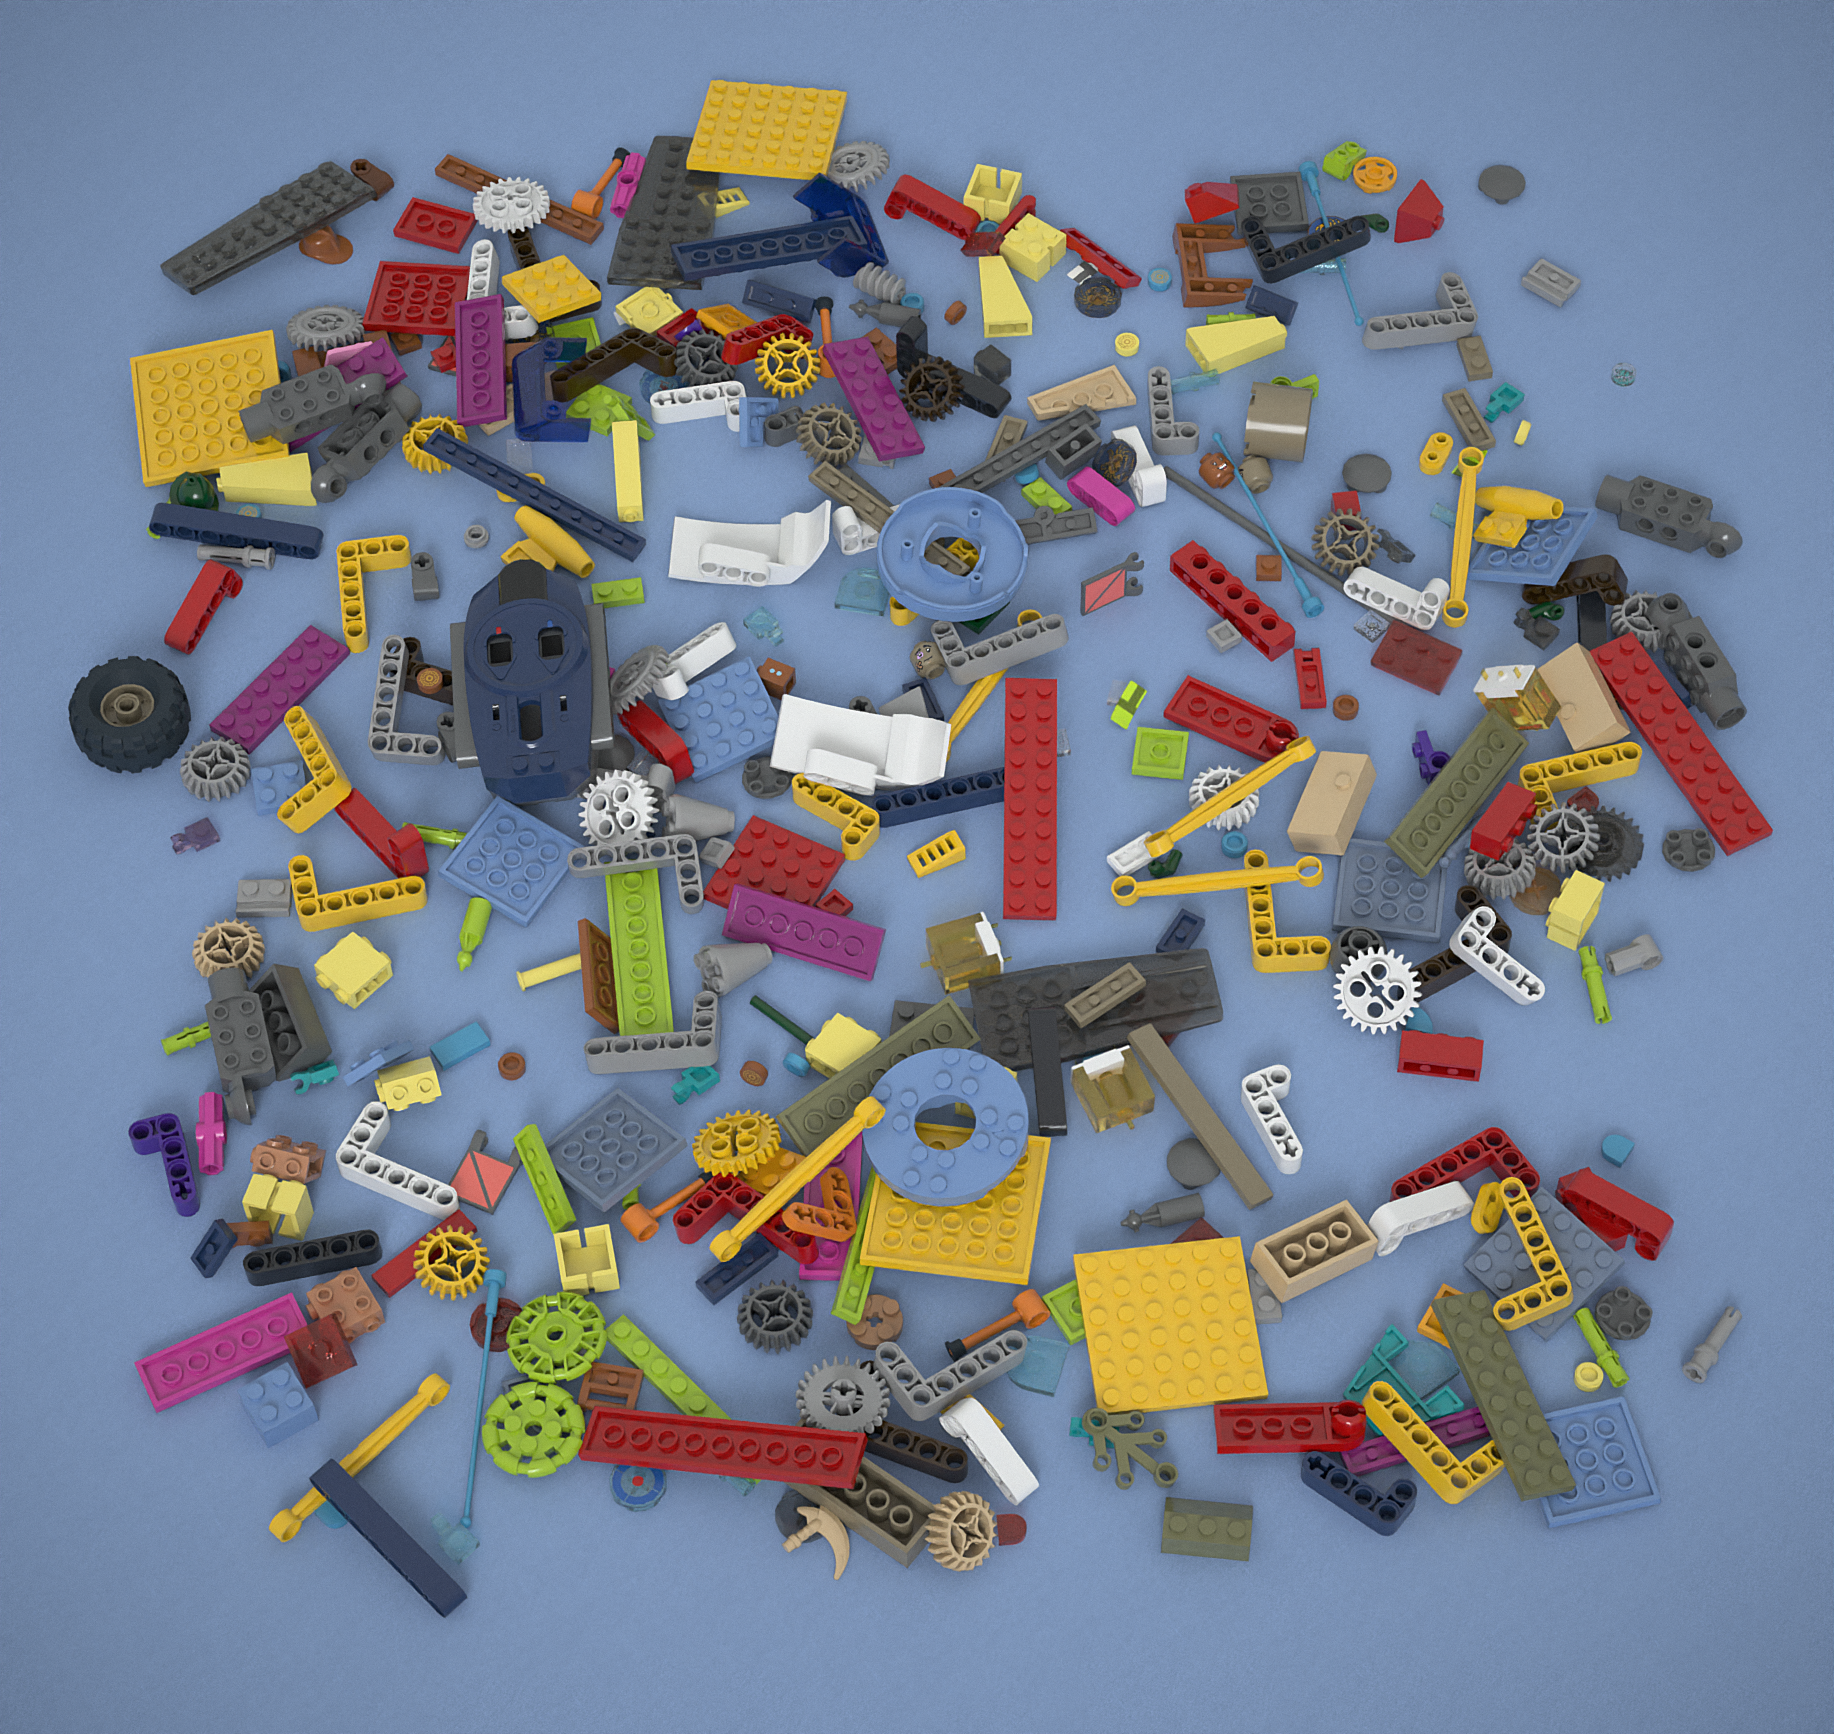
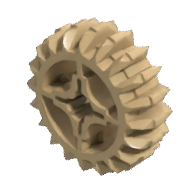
M237 917L233 922H229L225 918L224 923L221 924L215 920L212 928L205 926L206 933L198 932V940L194 941L192 956L195 960L194 965L203 978L207 977L208 979L212 973L225 968H240L244 970L247 977L252 978V971H259V964L264 963L263 954H265V946L262 936L258 933L255 926L250 927L247 921L240 924V920Z
M967 1491L949 1493V1496L940 1497V1504L933 1505L935 1513L927 1515L931 1519L930 1525L925 1526L929 1530V1535L925 1540L931 1542L927 1550L934 1553L933 1560L940 1562V1565L944 1568L959 1572L961 1570H973L974 1566L982 1565V1558L990 1557L988 1549L995 1547L992 1539L998 1536L993 1532V1528L998 1523L992 1520L995 1512L989 1509L990 1503L982 1500V1497L978 1494H971Z

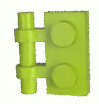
M606 395L604 397V403L607 404V407L617 417L615 419L616 422L637 420L638 436L647 441L656 435L645 418L640 416L631 404L623 402L621 398L615 395Z

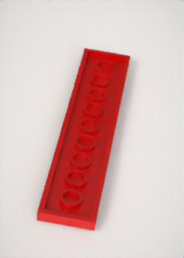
M1629 632L1589 651L1612 694L1726 856L1771 836L1773 829L1633 632Z
M1005 678L1003 919L1056 921L1057 679Z
M594 1406L578 1455L581 1461L853 1489L868 1439L865 1433Z

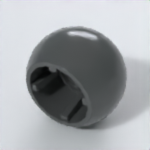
M1364 926L1349 927L1334 938L1329 954L1330 964L1336 974H1345L1341 965H1351L1349 956H1353L1358 960L1359 950L1368 955L1369 947H1373L1374 952L1378 953L1381 946L1384 947V952L1388 955L1387 946L1383 938L1373 929ZM1375 964L1372 969L1373 975L1378 978L1383 973L1385 966ZM1362 971V976L1370 983L1372 980L1369 975ZM1360 981L1353 982V984H1364Z

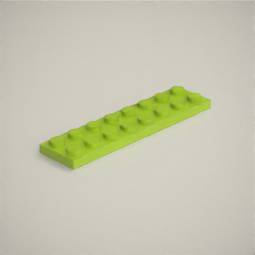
M658 869L605 875L620 1036L674 1032Z

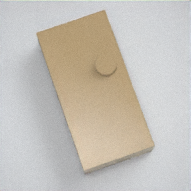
M1578 642L1535 670L1575 752L1580 753L1611 746L1631 733L1591 653Z
M1320 752L1287 829L1295 851L1344 856L1377 776L1369 755Z
M1346 1199L1256 1242L1250 1262L1282 1304L1372 1260L1379 1241Z

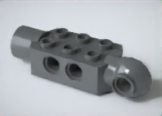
M331 364L262 390L259 403L238 410V413L251 443L272 436L284 445L352 419L355 405L362 403L365 407H374L380 404L384 399L383 393L386 389V378L379 373H371L346 384L339 369Z
M397 383L386 395H383L384 399L380 404L374 407H365L361 404L354 411L353 418L344 421L318 447L320 455L326 461V464H323L315 471L311 480V492L318 502H334L342 497L350 481L360 480L363 476H366L370 469L379 460L383 459L396 443L402 440L403 436L410 430L407 422L422 408L421 401L411 389L401 383Z
M1608 474L1603 479L1596 498L1595 507L1616 514L1620 530L1688 553H1692L1703 546L1706 547L1707 552L1711 556L1716 558H1723L1736 552L1743 544L1742 536L1734 527L1726 523L1710 521L1713 509L1710 498L1641 475L1631 481Z
M1666 593L1654 599L1648 606V618L1654 626L1660 629L1665 662L1673 668L1677 680L1690 693L1691 704L1696 705L1700 713L1705 712L1717 730L1728 729L1739 723L1745 717L1747 709L1738 696L1736 673L1700 616L1693 618L1687 604L1674 593Z
M225 968L212 973L208 977L212 1000L205 1005L222 1088L223 1091L229 1092L228 1095H224L229 1119L235 1118L240 1123L252 1125L250 1115L256 1114L252 1091L271 1085L277 1077L259 995L249 992L244 970L240 968Z

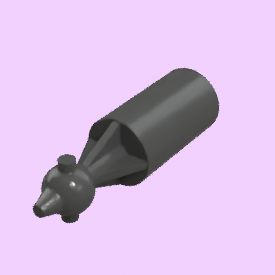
M862 299L856 304L849 305V309L853 310L859 318H862L867 313L877 319L880 324L902 327L911 316L921 319V309L886 302L867 306Z
M1199 1193L1157 1202L1141 1215L1135 1213V1210H1129L1130 1214L1120 1224L1121 1226L1133 1229L1134 1232L1139 1231L1142 1223L1165 1227L1205 1217L1204 1205Z

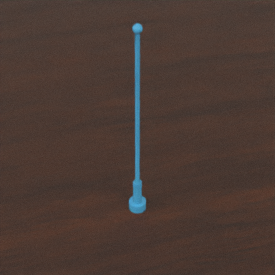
M1306 161L1299 166L1298 171L1301 173V179L1307 181L1311 195L1316 199L1325 228L1330 227L1319 196L1321 192L1316 180L1319 175L1317 165L1313 161ZM1340 256L1336 257L1335 259L1355 315L1354 323L1357 326H1361L1364 323V319L1359 315Z
M1219 432L1212 435L1213 441L1218 443L1223 454L1235 466L1234 473L1291 572L1294 578V585L1304 601L1302 609L1308 618L1318 616L1324 610L1323 603L1319 597L1312 596L1303 578H1299L1251 491L1238 472V468L1221 440L1222 435Z
M498 1269L486 1270L483 1284L488 1287L485 1315L488 1318L464 1516L460 1520V1525L463 1528L470 1527L472 1523L469 1515L493 1317H496L499 1289L506 1286L507 1274Z

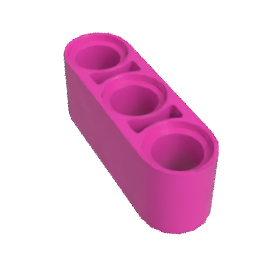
M1086 466L1067 481V487L1071 494L1087 507H1093L1094 512L1112 526H1117L1135 512L1132 500L1090 467Z

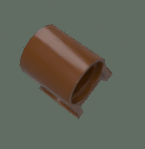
M356 159L351 163L350 170L353 173V187L367 195L371 200L378 201L394 187V181L391 176L371 164L368 160Z

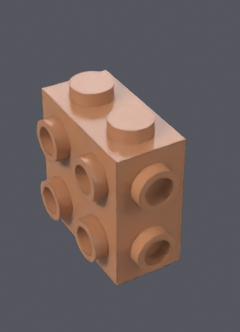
M276 1135L275 1138H268L267 1141L259 1143L253 1148L250 1162L253 1163L252 1172L269 1174L277 1178L289 1181L295 1180L306 1184L321 1177L326 1150L319 1149L318 1144L302 1141L299 1144L292 1142L291 1137Z
M357 1267L342 1271L336 1278L326 1283L317 1284L311 1291L306 1293L309 1304L305 1305L308 1314L312 1320L318 1319L321 1324L318 1326V1330L325 1342L330 1340L335 1349L352 1343L355 1338L366 1332H373L381 1324L385 1323L382 1309Z

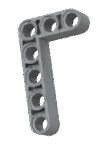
M1447 272L1442 275L1436 292V298L1441 310L1372 317L1367 322L1362 343L1369 349L1377 350L1457 341V339L1472 337L1478 320V313L1461 277L1456 273Z
M1059 614L1042 617L964 648L952 622L938 620L931 626L933 640L937 643L944 659L945 668L952 682L956 685L971 683L1064 646L1069 640L1064 618Z
M395 634L389 635L383 640L368 735V747L374 758L379 761L438 765L442 763L446 756L445 749L439 738L433 735L398 733L409 651L402 637ZM395 646H400V647H401V649L399 650V652H397V653H390V650H391L393 647H395ZM392 670L398 671L395 676L386 677L388 672ZM386 695H394L392 700L387 702L383 701V698ZM385 718L391 719L387 725H379L381 720ZM387 743L384 749L376 750L378 744ZM413 745L410 751L401 752L403 746ZM430 747H438L435 753H426Z
M688 834L573 849L568 855L569 871L576 878L675 866L682 910L688 914H696L704 906L697 845L695 839ZM682 845H688L692 849L689 853L684 854L679 852L678 848ZM657 848L665 851V854L661 857H655L651 853ZM629 852L639 854V857L633 861L628 860L625 856ZM605 855L613 858L612 862L608 864H603L599 860ZM577 859H584L587 862L581 868L575 867L573 863ZM685 870H692L695 876L686 879L681 874ZM689 895H695L699 900L694 904H689L685 901V898Z
M702 991L694 997L691 1031L590 1039L583 1047L589 1071L594 1074H609L713 1065L719 1058L722 1020L717 995L712 991Z
M1010 1330L926 1380L900 1347L893 1342H884L877 1347L873 1366L874 1371L879 1370V1378L881 1380L883 1378L886 1379V1387L889 1388L891 1394L908 1416L916 1421H924L1018 1366L1024 1359L1027 1338L1020 1331ZM1013 1346L1016 1347L1018 1350H1012L1008 1347ZM883 1358H889L892 1361L886 1362L883 1360ZM985 1360H992V1361H994L995 1363H994V1364H990V1363H987ZM967 1373L972 1377H965L962 1374ZM905 1379L909 1383H902L899 1380ZM945 1387L949 1389V1391H942L939 1388ZM916 1401H923L926 1404L919 1405L916 1403Z

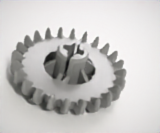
M855 141L852 144L846 143L844 146H837L833 152L826 182L817 181L819 187H822L823 191H826L828 188L830 194L833 193L835 187L838 195H840L843 187L848 195L851 186L858 193L859 184L863 185L867 190L866 181H871L875 185L874 176L882 180L881 172L887 174V169L890 167L889 155L886 149L874 142L867 143V141H861L858 143V141Z
M315 306L314 309L307 308L306 311L298 312L288 321L286 327L287 336L293 345L297 342L298 348H301L304 343L305 349L308 351L310 345L313 344L314 350L317 352L318 346L322 345L324 351L327 352L328 346L332 345L333 348H337V343H341L343 347H346V340L351 345H354V338L360 342L361 337L365 334L362 325L364 317L354 309H347L345 306Z
M650 645L640 649L638 653L635 652L629 659H626L624 664L620 665L618 670L613 673L610 681L614 715L617 712L622 714V708L629 711L628 702L637 706L634 700L635 697L644 700L643 696L648 692L652 693L653 684L658 685V681L654 676L664 677V674L659 669L667 670L668 667L665 663L670 661L668 659L669 654L662 646Z
M837 1356L833 1358V1366H829L826 1359H823L822 1370L816 1364H813V1375L805 1371V1382L799 1380V1389L796 1391V1398L798 1399L796 1407L801 1410L800 1417L807 1419L806 1426L808 1427L815 1426V1428L873 1433L874 1426L882 1425V1418L888 1415L887 1408L890 1406V1399L888 1398L890 1390L885 1388L886 1379L883 1378L878 1381L880 1376L879 1370L870 1375V1363L865 1368L860 1369V1358L856 1360L853 1366H850L848 1356L845 1357L843 1365L839 1364ZM831 1387V1392H825L828 1388ZM856 1389L860 1391L861 1395H856ZM824 1405H830L831 1410L828 1411ZM854 1408H861L858 1412L853 1414Z

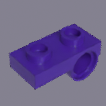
M1426 730L1416 732L1415 743H1412V752L1414 758L1419 759L1421 778L1426 779L1427 785H1429L1450 759V755L1443 751L1433 750Z

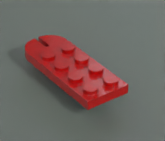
M1187 675L1163 714V717L1264 763L1286 751V746L1299 738L1298 730L1291 721Z
M1354 1400L1319 1403L1214 1405L1213 1408L1217 1454L1343 1452L1360 1446L1366 1435V1410L1359 1402Z

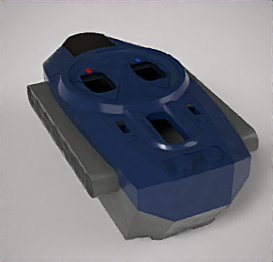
M532 559L513 561L503 567L495 578L473 595L468 608L466 622L450 624L455 751L458 768L480 767L486 789L494 799L499 796L506 801L523 807L545 802L572 800L577 797V794L588 788L589 784H596L599 750L615 748L606 616L603 603L584 605L579 588L574 580L546 569L540 562Z

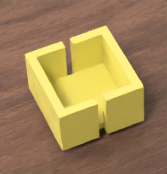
M977 164L964 195V205L978 212L981 221L989 218V221L1001 224L1019 202L1022 194V173L1002 169L1000 172V188H997V168Z
M1029 213L1015 226V230L1011 229L999 241V256H1003L1006 264L1036 282L1050 270V265L1054 266L1066 254V234Z
M1575 870L1571 879L1566 878L1560 889V897H1554L1548 911L1551 913L1545 926L1549 927L1546 938L1576 951L1599 913L1605 883Z
M253 1174L242 1200L248 1222L269 1221L272 1233L274 1234L282 1214H285L279 1230V1236L303 1241L314 1211L307 1187L301 1182L295 1180L289 1182L282 1180V1182H279L273 1175Z
M609 1224L584 1228L587 1247L583 1248L581 1247L579 1230L553 1234L563 1292L588 1295L590 1294L589 1289L593 1288L595 1293L620 1289Z

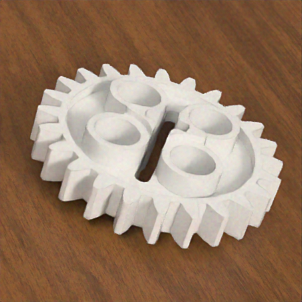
M508 177L506 182L502 179L498 180V184L490 182V188L483 186V192L477 191V197L473 198L475 219L479 220L480 225L485 224L486 229L493 226V232L502 229V232L505 233L508 229H511L512 233H515L518 228L521 231H525V226L533 228V223L540 224V218L546 219V213L550 212L548 191L544 190L543 185L538 186L537 181L530 184L529 178L521 181L520 177H518L515 181H512L511 177Z
M614 770V773L605 772V779L596 777L598 785L589 784L592 792L583 793L587 798V802H581L580 806L584 807L585 811L578 814V816L585 818L580 827L587 828L583 835L591 838L589 844L596 846L648 839L646 832L654 833L650 824L658 822L656 818L652 817L653 813L659 812V809L652 806L658 799L650 797L654 789L647 787L648 781L641 779L640 775L632 774V772L626 770ZM628 791L629 795L627 800L625 801V795ZM606 800V807L603 809V803ZM634 816L635 820L634 823L631 825V819ZM612 824V831L609 834V827Z
M1383 946L1379 948L1378 953L1374 952L1373 947H1369L1368 955L1359 950L1358 960L1353 956H1349L1351 965H1341L1345 974H1336V977L1342 980V982L1333 985L1334 988L1341 990V993L1335 995L1334 999H1342L1343 1002L1337 1009L1347 1010L1343 1019L1350 1016L1354 1018L1351 1023L1352 1027L1358 1022L1361 1023V1032H1364L1367 1026H1370L1372 1034L1376 1033L1378 1027L1381 1028L1383 1034H1386L1387 1026L1389 1025L1396 1031V1022L1399 1021L1401 1024L1406 1025L1407 1021L1404 1016L1413 1017L1415 1014L1410 1008L1419 1007L1420 1005L1414 1001V997L1422 996L1421 992L1415 991V987L1420 986L1422 982L1413 980V977L1419 972H1410L1408 970L1413 964L1412 961L1405 965L1402 963L1404 954L1395 958V949H1391L1388 955L1385 954ZM1375 964H1382L1387 969V974L1384 978L1379 979L1373 975L1372 969ZM1362 971L1369 975L1376 986L1382 985L1384 987L1382 994L1393 1004V1010L1387 1006L1379 994L1376 996L1372 995L1371 992L1374 988L1362 976ZM1360 981L1364 983L1366 987L1364 995L1358 996L1352 992L1351 986L1353 982ZM1399 985L1403 988L1404 996L1402 999L1396 1000L1391 997V986ZM1372 1002H1378L1382 1005L1383 1013L1381 1016L1375 1017L1370 1014L1369 1005Z

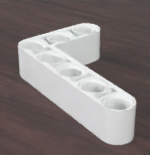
M480 240L472 248L467 300L497 294L500 260L490 240ZM522 305L504 308L505 340L530 337L538 331L536 319Z
M378 1101L367 1104L337 1150L336 1161L341 1176L442 1220H445L460 1209L457 1192L453 1187L375 1154L391 1128V1121L385 1104ZM362 1139H368L365 1142H359ZM348 1161H354L350 1164H345ZM372 1171H378L375 1174H369ZM396 1181H402L399 1184H393ZM420 1191H427L424 1194H417ZM445 1201H451L449 1204H442Z

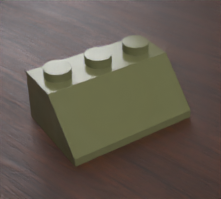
M1166 1497L1161 1553L1249 1562L1253 1506Z

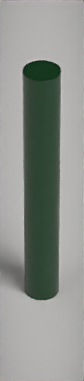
M755 995L750 1000V1005L805 1045L814 1038Z

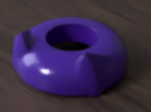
M694 320L688 327L674 336L675 339L682 341L685 335L689 336L693 331L699 333L702 330L701 320Z

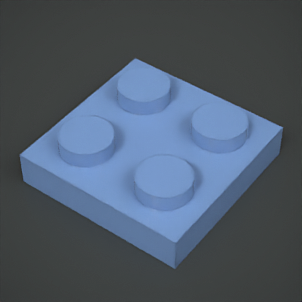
M303 760L251 769L258 816L277 813L279 807L307 785Z

